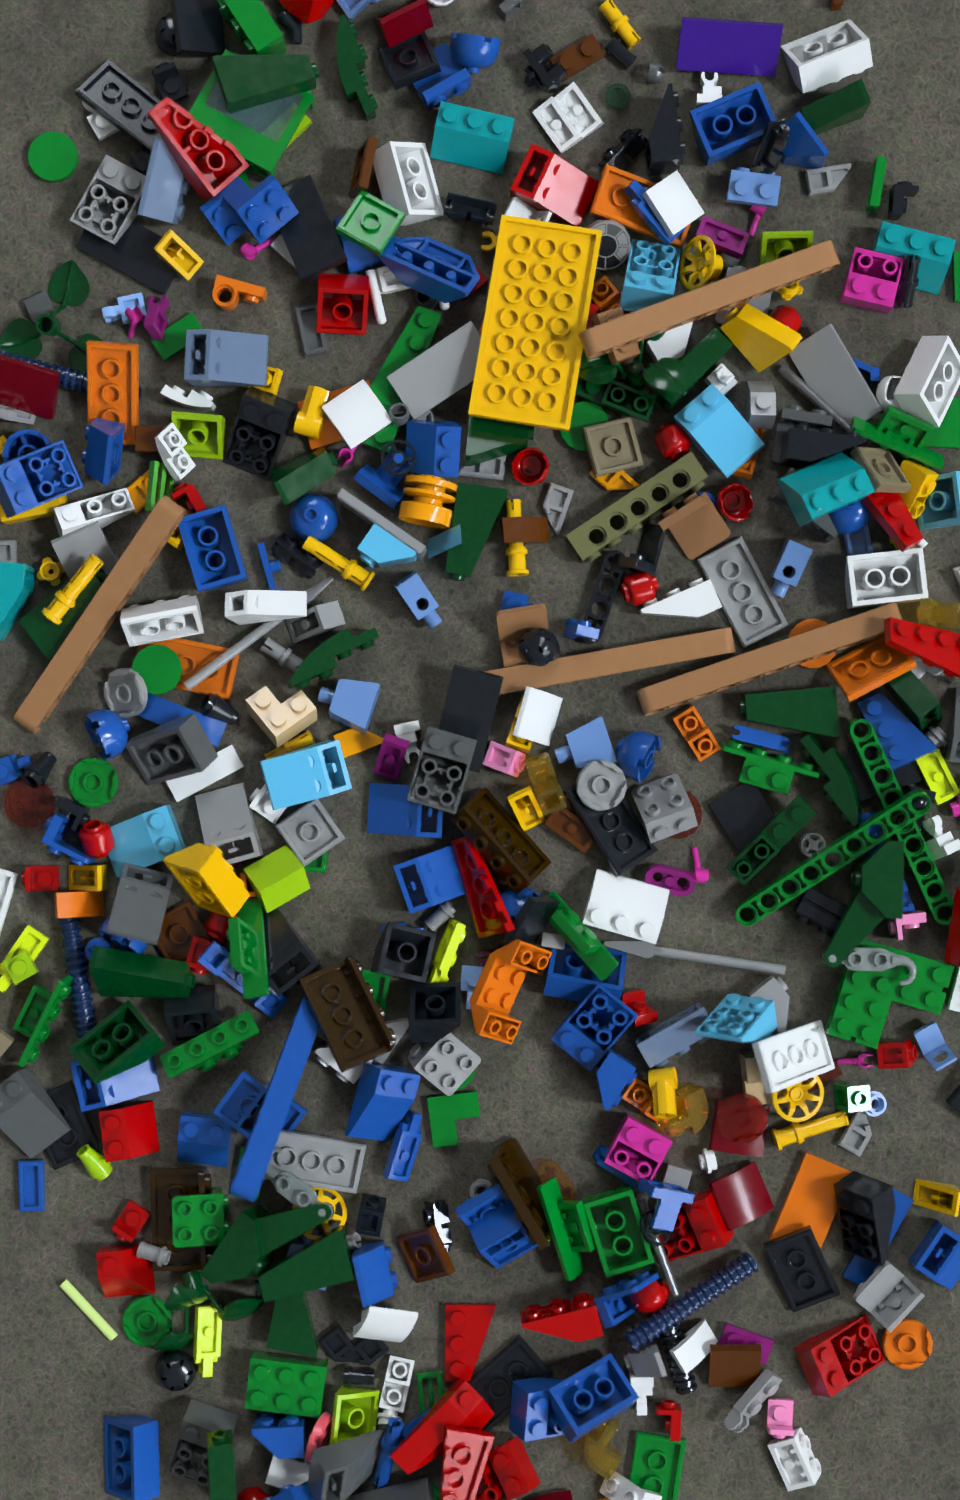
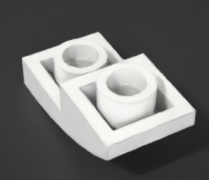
M165 384L160 392L164 398L186 408L200 411H214L216 408L212 402L214 398L202 390L199 393L191 390L186 398L187 393L176 385L170 388Z
M170 423L155 437V442L162 461L176 482L186 476L196 465L183 448L187 442L175 425Z
M704 1319L684 1334L686 1338L670 1350L680 1370L685 1374L700 1363L709 1353L710 1345L716 1344L718 1341Z
M390 1355L378 1408L400 1413L404 1412L415 1363L414 1360Z

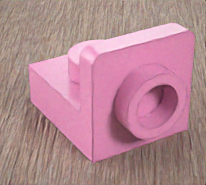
M491 741L482 764L518 777L525 767L526 754Z
M921 910L903 912V919L888 920L889 934L893 935L894 939L898 941L903 940L902 925H904L905 929L919 928V923L927 922L926 912Z
M767 1398L766 1429L768 1434L774 1438L785 1439L787 1436H794V1429L792 1427L794 1401L792 1398Z

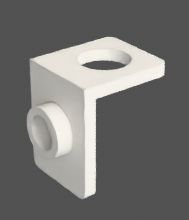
M512 197L504 215L539 221L543 218V221L548 222L552 212L537 211L519 198Z

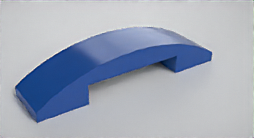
M148 693L146 708L141 714L137 715L163 725L176 718L195 713L211 744L217 747L227 725L225 722L204 716L202 713Z
M213 940L197 961L243 994L242 974L230 966L228 961V953L230 951ZM268 984V995L250 1000L262 1012L273 1018L286 1004L288 998L283 994L278 996Z

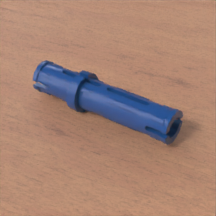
M392 1417L388 1420L386 1433L381 1438L380 1445L382 1448L373 1477L374 1485L377 1484L379 1478L377 1485L379 1488L387 1487L389 1484L394 1463L390 1454L401 1443L400 1436L404 1422L401 1420L397 1427L399 1421L397 1417Z

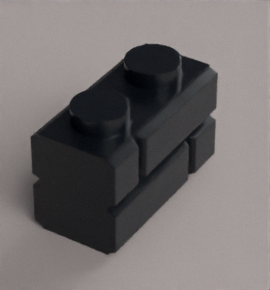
M811 887L800 895L792 911L798 914L796 919L807 925H810L812 921L820 926L818 931L832 937L847 905Z

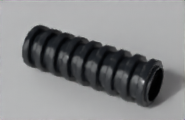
M674 1324L671 1330L668 1328L665 1334L662 1333L660 1335V1339L664 1341L662 1346L666 1348L664 1352L668 1356L667 1363H670L669 1370L673 1371L671 1376L675 1379L673 1383L674 1386H677L675 1389L676 1393L684 1395L695 1391L698 1386L694 1382L693 1369L687 1374L683 1373L670 1353L671 1349L684 1340L681 1337L682 1331L678 1329L680 1324Z

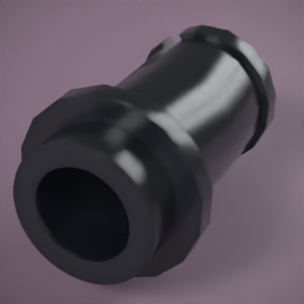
M614 37L605 47V50L608 52L607 55H612L628 69L637 59V56L621 43L622 40L620 38L617 40Z
M349 1366V1369L344 1368L343 1384H348V1387H351V1384L374 1386V1369H352V1366Z

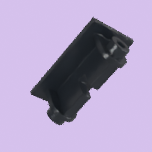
M786 118L769 122L764 128L760 145L755 151V158L751 165L752 168L763 166V171L767 174H772L773 171L777 170L782 155L776 148L780 152L784 151L791 135L789 126L785 125Z
M629 128L624 131L619 137L620 142L615 147H609L602 154L601 157L603 159L598 165L605 166L608 164L624 170L630 164L625 155L628 154L632 159H635L646 148L647 138L642 134L638 136L642 129L636 128L631 130Z
M448 192L443 214L448 216V218L454 217L482 223L486 227L487 225L493 226L497 203Z
M283 533L275 539L276 542L271 547V550L274 551L273 554L286 564H289L292 558H294L296 561L291 568L304 578L312 579L317 572L316 569L324 563L313 554L302 549L298 539L290 534Z
M443 1199L436 1200L435 1204L424 1201L423 1220L427 1226H436L448 1252L450 1251V1246H452L450 1227L441 1228V1224L450 1222L448 1204H445Z

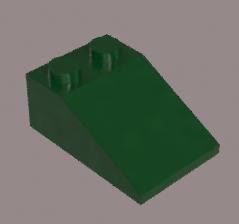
M128 1000L71 1045L68 1050L93 1082L97 1084L146 1062L165 1047V1044Z

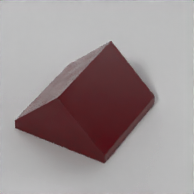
M412 0L374 19L388 48L434 26L426 0Z

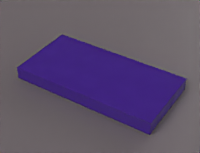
M682 17L676 70L775 77L783 25L780 23Z

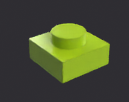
M28 950L3 962L15 985L39 972Z

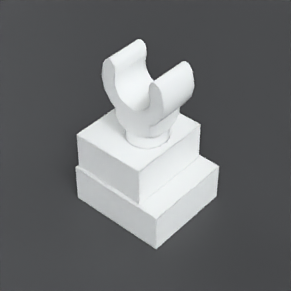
M705 72L701 73L700 85L703 88L702 93L697 94L695 109L722 98V86H716L718 73H714L713 80H707Z
M722 363L704 380L708 386L713 384L724 396L738 383L734 378L735 376Z
M419 720L394 725L395 735L410 741L405 755L407 763H410V753L416 752L420 755L421 752L417 749V736L415 732L421 730Z
M939 815L922 821L924 829L934 837L925 842L933 861L960 850V840H954L951 831L942 833V820Z
M629 1370V1382L639 1397L636 1400L637 1416L647 1415L646 1396L653 1395L654 1377H636L634 1371Z

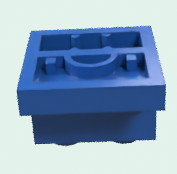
M272 174L252 190L238 176L215 197L199 208L227 246L246 231L259 244H262L299 213Z
M243 1070L213 1111V1114L249 1139L270 1082L267 1081L264 1085ZM292 1100L282 1129L294 1131L308 1110L295 1100Z
M499 1183L487 1187L481 1194L465 1200L462 1205L455 1208L458 1217L468 1226L478 1251L496 1269L501 1268L538 1246L537 1244L533 1245L526 1233L528 1228L524 1222L520 1223L513 1211L515 1206L511 1199L506 1200Z

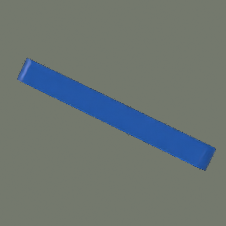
M302 995L229 1190V1193L252 1202L255 1201L319 1029L304 995Z

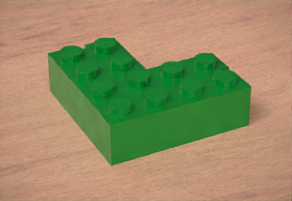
M864 939L857 947L883 948L894 954L909 957L916 965V977L912 983L900 986L899 981L905 980L909 976V970L906 966L897 965L885 971H853L843 964L824 1031L828 1035L848 1041L852 1040L855 1043L877 1049L891 1000L940 1015L947 994L942 989L943 987H949L955 966Z

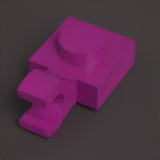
M150 295L148 298L147 315L144 316L143 320L144 328L154 341L163 340L168 320L165 312L169 307V301L165 295H162L161 300L156 303L154 296Z

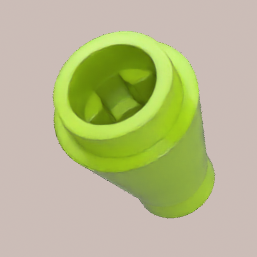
M88 1144L83 1145L77 1151L76 1155L82 1161L91 1179L102 1181L112 1172L111 1162H105V1157L92 1149Z

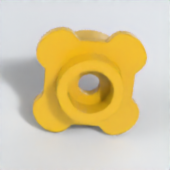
M798 282L775 292H779L783 300L789 301L795 295H801L803 287L799 286Z
M46 557L42 560L40 571L37 572V578L40 581L46 580L53 586H58L61 583L60 577L65 570L61 562L56 563L51 558ZM51 569L54 571L53 574L49 573Z

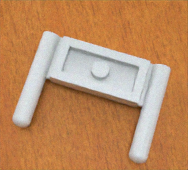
M387 266L365 271L366 276H369V291L376 321L379 325L386 323L381 294L410 289V287L401 284ZM439 301L442 310L449 309V303L445 304Z

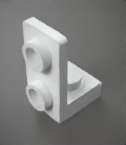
M612 1469L608 1470L599 1490L601 1494L610 1500L662 1499V1496L658 1493L640 1488Z

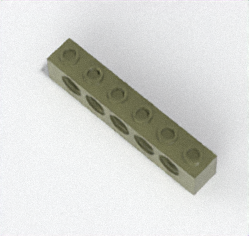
M691 451L568 533L565 539L581 563L585 560L591 563L601 556L600 550L606 546L611 549L622 542L620 538L627 532L630 535L636 533L643 528L641 524L648 518L651 521L655 520L664 513L662 511L664 507L669 504L672 507L676 506L685 499L683 497L685 493L690 490L692 493H695L705 486L703 481L707 479L708 475ZM682 476L686 481V485L682 488L676 487L673 484V477ZM657 489L663 491L665 500L661 502L655 501L652 498V491ZM635 503L641 504L644 508V514L640 516L634 515L631 512V506ZM614 517L620 518L624 524L623 528L619 530L613 529L610 526V520ZM593 531H598L602 534L603 541L599 544H594L590 541L589 534Z

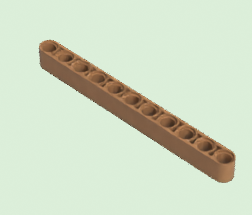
M828 240L594 326L578 335L587 358L593 359L838 267L841 263L832 241Z
M166 495L158 501L14 715L13 720L33 734L40 730L39 725L42 721L45 722L184 518L186 514L184 508Z
M890 603L638 690L636 694L644 716L653 715L884 636L885 619L889 617L903 619L897 603Z
M730 627L557 658L545 666L523 664L484 672L503 676L500 694H509L526 690V686L535 689L543 688L549 685L565 684L599 676H609L649 667L670 665L671 663L735 653L736 650L732 628Z

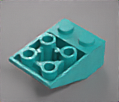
M0 562V641H4L34 594L36 569L27 564Z

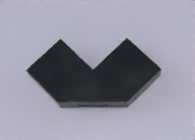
M339 1324L319 1339V1343L333 1361L352 1362L370 1366L389 1351V1347L383 1340L361 1338L354 1344Z

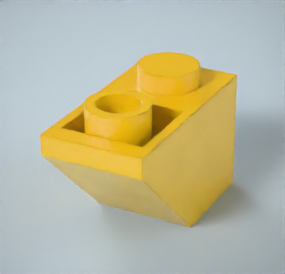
M903 460L900 468L912 488L907 493H900L912 518L917 519L925 509L924 503L928 495L936 487V480L939 474L916 460Z

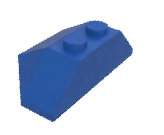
M392 237L382 255L379 256L401 284L445 304L467 297L480 280L470 255L429 237H406L401 239L399 237Z

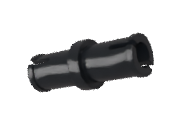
M908 254L904 257L903 273L899 280L900 290L897 300V306L902 307V303H904V308H911L913 306L915 287L919 283L917 274L921 257L918 255L915 256V260H913L914 254Z

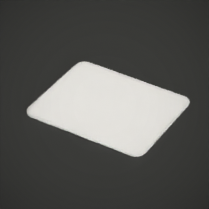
M543 932L541 945L564 949L565 940L561 935Z

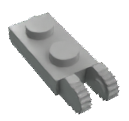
M765 1369L727 1414L728 1416L724 1419L725 1428L736 1433H742L749 1426V1418L756 1415L761 1410L762 1403L776 1393L782 1379L776 1373Z

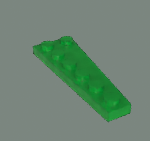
M418 305L371 384L370 389L388 414L389 408L393 404L403 402L386 377L430 348L442 314ZM391 422L360 444L382 452L389 442L395 440L400 426ZM391 446L386 449L385 454H388L392 448Z

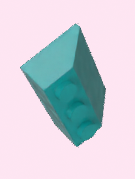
M441 101L434 129L430 158L503 175L515 118Z
M882 221L877 228L872 251L904 258L908 254H914L913 260H915L916 255L920 256L921 261L917 274L919 283L915 290L938 295L950 266L956 240Z
M839 453L777 480L799 527L860 501L875 492L865 469L843 453Z

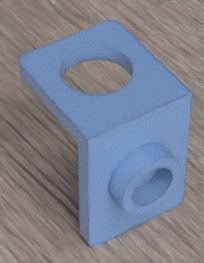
M935 1021L913 1032L924 1058L935 1071H939L957 1060L956 1055L945 1043ZM945 1053L948 1055L941 1062L934 1061L935 1057L939 1054Z

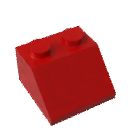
M331 273L318 275L316 333L366 335L369 276Z
M153 1101L104 1107L99 1111L105 1162L132 1159L160 1151Z

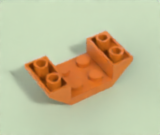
M516 939L490 953L470 998L476 1034L512 1045L522 1021L509 1015V1012L527 971L543 975L552 955L551 951Z

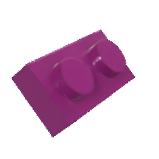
M703 216L696 236H708L713 241L717 251L740 259L750 234ZM700 240L702 245L706 244V241Z
M386 733L373 773L397 782L410 741Z
M725 1322L718 1344H761V1364L766 1365L774 1340Z

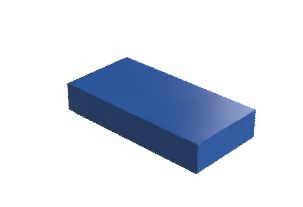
M44 1159L18 1161L19 1212L46 1210Z

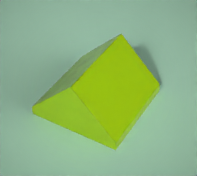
M813 231L762 232L758 239V266L811 247Z
M172 411V423L187 442L183 448L189 457L223 460L227 424L223 415Z
M287 845L242 869L266 913L311 889L304 866Z
M341 1385L335 1393L330 1445L341 1442L344 1439H351L376 1431L379 1390Z

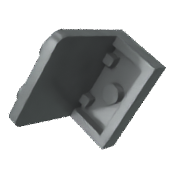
M787 405V408H782L778 414L771 460L774 463H779L782 438L790 427L806 425L809 426V430L819 431L820 428L831 427L833 416L827 415L826 411L813 409L812 412L802 411V407Z

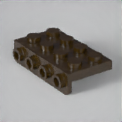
M486 787L450 818L517 895L528 887L552 863Z
M352 955L347 956L344 961L303 977L297 982L341 1073L390 1052L395 1047L396 1041L392 1028L387 1027L384 1020L385 1014L382 1007L377 1005L373 998L374 992L371 985L365 982L362 976L361 964L358 960H354Z
M510 1138L493 1148L487 1166L493 1178L498 1177L502 1186L500 1188L506 1200L511 1199L515 1209L513 1211L520 1223L524 1222L528 1228L526 1233L533 1245L537 1244L539 1249L542 1250L549 1246L552 1236L537 1191V1187L542 1184V1181L518 1140Z
M207 1167L151 1168L152 1245L160 1248L166 1246L167 1250L171 1251L168 1264L160 1267L157 1266L156 1262H152V1271L201 1270L202 1272L212 1257L213 1250H209V1246L175 1247L173 1245L172 1198L177 1195L208 1194L207 1189H211L212 1179L211 1174H207Z

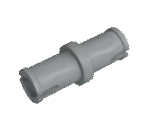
M270 637L267 638L260 649L279 662L278 665L281 667L284 665L293 672L304 661L292 653L293 650L290 648L285 649Z

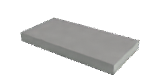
M469 321L386 377L403 404L408 406L409 413L414 420L474 381L481 335L472 321Z
M832 324L827 325L799 343L789 353L806 384L850 424L854 416L867 421L883 411ZM832 421L831 426L835 433L844 435L845 432Z
M343 488L340 490L337 498L341 505L373 526L375 523L414 550L419 559H423L427 553L425 545Z
M742 536L697 559L706 579L711 580L722 609L743 649L789 625Z
M285 1129L281 1130L276 1146L283 1149L284 1152L282 1154L273 1152L269 1162L271 1166L276 1169L292 1172L311 1187L357 1194L366 1143ZM265 1174L263 1179L270 1180V1178Z

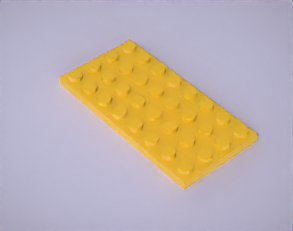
M508 215L501 216L468 416L569 432L583 351L578 334L585 331L587 326L602 230Z

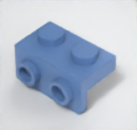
M738 167L735 170L731 169L728 177L729 185L726 202L777 208L781 176L775 175L774 172L772 174H767L764 171L754 173L744 167Z

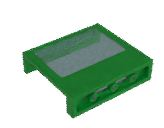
M225 49V51H224V53H223L222 55H242V54H240V53H238V52H233V53H232V52H230V51H228V50ZM214 69L189 113L202 125L214 130L213 133L220 138L232 143L248 163L249 167L246 169L266 179L271 174L274 177L276 176V164L307 110H313L315 107V100L312 93L306 91L229 114Z

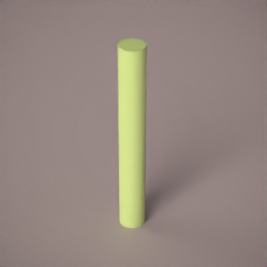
M67 1279L59 1286L110 1342L118 1335Z

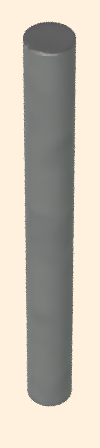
M785 364L779 368L778 373L819 410H824L827 412V415L833 416L832 421L841 430L853 432L852 425Z
M646 1199L636 1202L641 1216L649 1211ZM648 1214L645 1218L644 1226L646 1231L649 1230V1223L652 1221L651 1214ZM652 1233L648 1235L653 1241L661 1242L659 1235L655 1236ZM663 1245L652 1246L671 1298L680 1296L681 1294Z

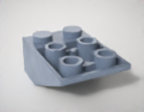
M186 329L184 380L194 387L266 386L269 336L214 329Z

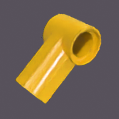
M309 385L302 410L298 412L294 433L319 439L324 424V411L321 407L328 402L330 391Z
M673 1066L649 1069L648 1081L653 1095L654 1117L659 1119H672L676 1117L675 1089L678 1088L676 1068Z

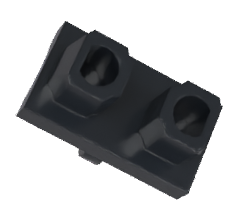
M543 43L535 50L528 48L523 52L531 66H527L524 69L528 75L524 80L527 87L535 85L538 90H541L544 87V83L549 90L553 89L555 92H558L562 88L560 82L568 73L559 62H556L550 69L545 64L554 56L551 48Z

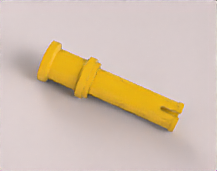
M511 499L506 500L507 517H522L521 500L513 499V502H511ZM523 543L509 544V547L505 550L509 564L508 577L529 575L525 559L528 551L523 546Z
M309 536L302 546V549L342 573L341 576L344 580L349 579L360 586V590L363 592L375 575V572H369L359 566L355 559L348 560L312 536Z
M91 553L63 590L55 593L56 597L47 608H43L41 612L52 622L60 625L62 617L70 608H74L75 599L96 572L104 565V562Z
M839 1111L801 1124L792 1122L791 1126L779 1130L771 1129L776 1149L781 1151L785 1146L794 1143L802 1144L805 1138L848 1126L849 1120L847 1115L845 1116L846 1112Z

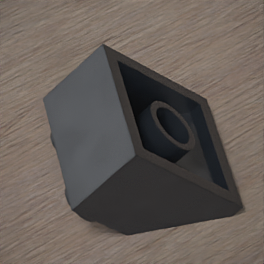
M387 922L376 945L370 972L416 983H426L437 933Z
M461 982L410 984L409 1028L411 1043L438 1042L461 1026Z
M215 985L191 988L189 998H164V1016L173 1045L183 1044L221 1024L219 998Z

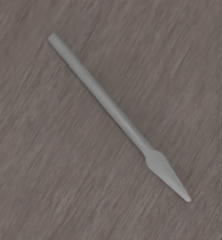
M332 576L305 590L307 592V605L333 581ZM283 620L264 622L185 681L184 685L190 691Z
M605 941L603 943L606 947L645 959L658 956L785 975L786 965L659 947L646 941Z

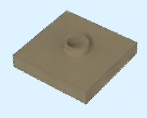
M631 416L582 429L594 478L644 465Z
M854 447L850 452L854 461L865 469L875 492L907 493L912 488L889 449Z

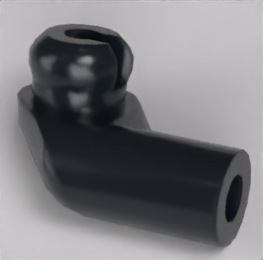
M286 9L276 14L277 23L282 26L285 25L290 29V44L302 45V22Z

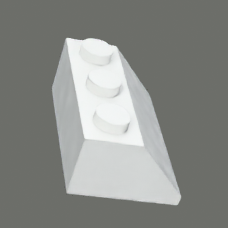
M850 19L780 46L793 81L803 94L814 92L819 87L829 83L839 82L842 78L849 75L862 73L865 69L873 66L869 38Z
M389 141L375 150L373 167L382 200L406 213L405 219L400 226L444 215L425 143Z
M949 336L921 337L893 394L904 412L932 424L935 428L940 427L960 385V355Z
M923 548L908 549L904 552L896 550L846 556L845 591L847 609L923 601L929 598Z
M184 595L178 599L168 601L157 600L151 604H136L121 609L120 622L129 647L204 633L200 606L196 595Z
M597 869L584 910L583 924L656 944L663 923L670 890L622 875L615 877L614 873Z

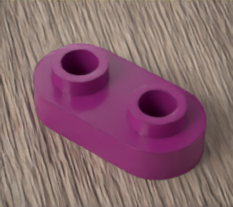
M653 864L645 872L646 883L669 889V894L687 896L694 890L695 879L688 870L663 864ZM658 872L662 874V877L655 879L653 874ZM680 878H684L687 880V882L683 885L679 884L677 881Z

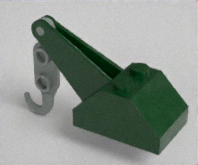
M883 841L867 851L853 865V870L849 871V885L853 886L852 891L854 894L822 954L824 965L835 968L840 964H844L853 971H885L897 965H903L908 968L909 976L905 980L899 981V985H908L915 979L917 974L916 965L909 957L894 954L883 948L857 947L884 918L903 919L904 841Z
M275 1146L273 1152L282 1154L284 1150ZM269 1163L265 1174L272 1181L276 1191L298 1208L270 1214L258 1204L241 1211L200 1275L213 1284L259 1274L261 1270L270 1267L274 1261L272 1255L278 1247L331 1219L334 1215V1207L328 1202H319L316 1191L292 1172L276 1169Z

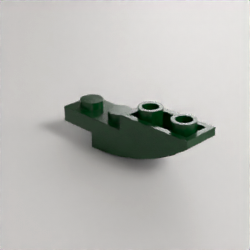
M344 14L340 16L336 40L339 74L347 101L350 102L358 99L364 116L369 121L376 118L375 109L378 108L374 95H368L365 86H368V82L364 72H358L366 68L365 59H368L363 44H357L355 37L358 36L353 21L348 22Z
M578 379L575 393L576 398L645 422L648 421L657 399L615 380L606 384H593Z
M347 628L324 641L297 668L287 684L288 688L296 687L297 690L311 685L309 680L316 677L323 680L334 674L332 670L338 666L335 658L341 661L352 656L351 651L357 648L364 651L375 645L374 641L379 637L376 628H372L354 637L351 636Z
M807 734L800 740L803 744L801 749L809 759H815L819 765L817 766L819 773L825 779L829 777L831 780L823 786L826 790L824 793L825 797L832 805L837 804L842 811L840 816L847 825L858 826L862 823L860 797L856 783L845 760L836 747L830 748L826 752L813 734Z
M798 794L751 839L726 868L745 885L817 812Z

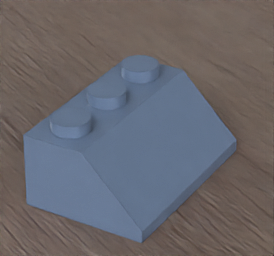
M155 138L137 214L178 224L179 220H182L184 217V196L189 194L191 185L164 141Z
M697 1002L634 1038L633 1040L649 1068L653 1066L660 1068L669 1062L667 1058L674 1054H677V1056L685 1054L691 1049L690 1045L698 1041L701 1044L711 1039V1037L695 1035V1030L708 1017V1014L704 1007Z

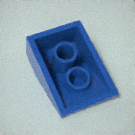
M373 1062L363 1063L345 1136L388 1141L414 1102L421 1075L400 1066Z

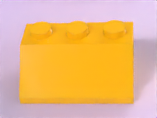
M196 843L163 859V862L197 907L234 918L250 896L244 887L245 883L235 875L233 866L225 861L222 857V851L215 845L210 844L208 846Z

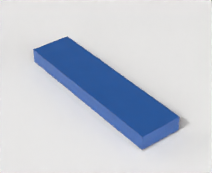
M894 1188L896 1209L889 1245L914 1201ZM853 1254L842 1276L860 1285L873 1274L874 1269L879 1264Z

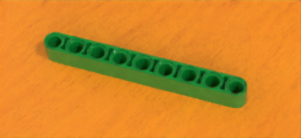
M853 718L847 724V734L881 809L889 806L885 802V796L889 792L896 793V800L904 795L871 723L863 718ZM858 723H863L866 728L862 736H856L853 731ZM868 746H874L876 749V754L872 759H866L864 756V751ZM884 769L886 771V778L881 782H877L874 777L876 771ZM895 810L890 814V820L896 822V818L904 815V813L900 810ZM914 821L893 835L896 841H904V859L930 916L941 925H949L952 918L953 902L917 823ZM910 838L917 839V846L913 850H907L906 842ZM923 860L927 861L926 871L918 873L916 870L917 864ZM936 883L938 891L934 895H928V886ZM947 906L948 914L943 918H938V909Z
M921 789L910 791L743 899L736 907L737 922L743 926L754 925L926 814L931 808V800L928 794ZM917 796H922L926 799L924 806L921 808L912 806V800ZM895 810H900L904 813L903 819L899 822L890 820V814ZM871 825H880L882 832L877 836L870 835L868 829ZM852 838H856L861 844L858 849L851 850L846 846L847 842ZM830 852L839 855V860L834 864L825 861V856ZM813 866L818 870V873L814 877H807L803 873L804 869ZM787 880H792L797 886L794 890L787 891L782 887L783 883ZM765 894H771L775 897V902L766 905L761 901V898ZM743 908H751L754 911V915L750 918H744L741 916L740 911Z

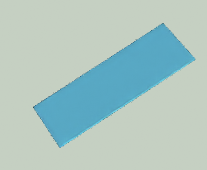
M460 524L428 539V559L462 543Z

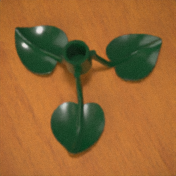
M70 260L64 263L54 273L49 283L48 293L50 299L53 302L62 303V305L54 311H50L49 315H40L36 319L35 324L24 318L12 321L5 328L0 338V350H3L5 353L11 352L12 355L19 354L20 357L24 355L27 359L31 357L36 358L43 349L39 337L42 334L50 337L57 335L75 345L68 354L69 365L73 371L75 369H79L81 373L87 371L86 342L88 340H103L94 334L87 333L80 338L78 343L61 332V322L56 318V315L67 307V303L71 306H79L89 296L90 286L88 279L75 261Z
M665 332L647 339L657 341L664 336ZM644 340L639 341L638 348L641 353L637 355V362L630 363L625 371L620 363L612 365L607 353L593 359H588L586 353L581 357L578 379L593 384L609 383L616 377L618 369L621 379H625V385L639 391L647 383L652 388L663 392L686 395L687 370L680 360L669 357L661 358L657 361L656 365L650 363L645 370V367L641 364Z
M200 1271L186 1272L181 1276L182 1286L173 1284L171 1292L164 1303L167 1310H184V1329L181 1332H171L162 1337L155 1344L154 1351H175L190 1346L194 1342L195 1335L194 1333H188L189 1307L202 1303L207 1298L210 1299L218 1313H222L221 1319L225 1321L241 1320L252 1315L262 1306L264 1300L263 1298H244L234 1300L225 1307H221L209 1291L208 1285H203Z

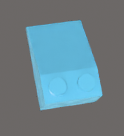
M713 384L674 416L676 424H679L686 432L691 443L726 478L765 446V443L732 403Z
M164 805L111 826L115 846L108 856L115 875L119 878L124 862L148 867L163 861L168 855L185 849L186 846L171 806Z

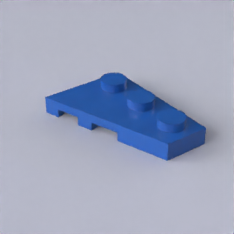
M881 692L858 703L865 720L871 723L892 771L938 750Z

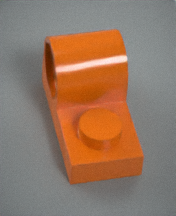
M217 274L212 297L220 310L229 312L237 307L240 296H243V300L248 303L258 304L259 301L265 303L268 293L264 287ZM223 293H231L232 298L226 303L220 301V296Z

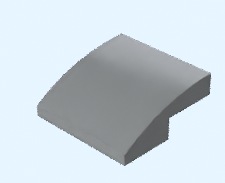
M98 521L51 541L69 579L75 575L91 553L104 562L101 568L106 574H109L118 562Z

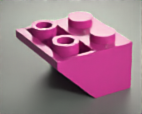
M855 247L845 275L839 302L888 314L894 305L904 258Z
M626 1113L612 1139L604 1162L638 1181L641 1178L653 1180L673 1141L670 1136Z

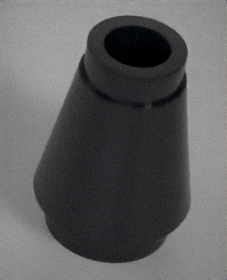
M208 693L200 705V710L204 712V716L229 723L230 725H233L239 716V712L218 694Z
M44 752L43 755L24 769L23 781L34 789L44 786L57 762V758L50 752Z

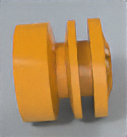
M406 475L405 483L415 488L406 487L403 489V493L413 497V501L401 502L398 519L420 526L449 529L453 512L442 507L443 503L455 502L453 496L445 493H456L457 485L432 475Z

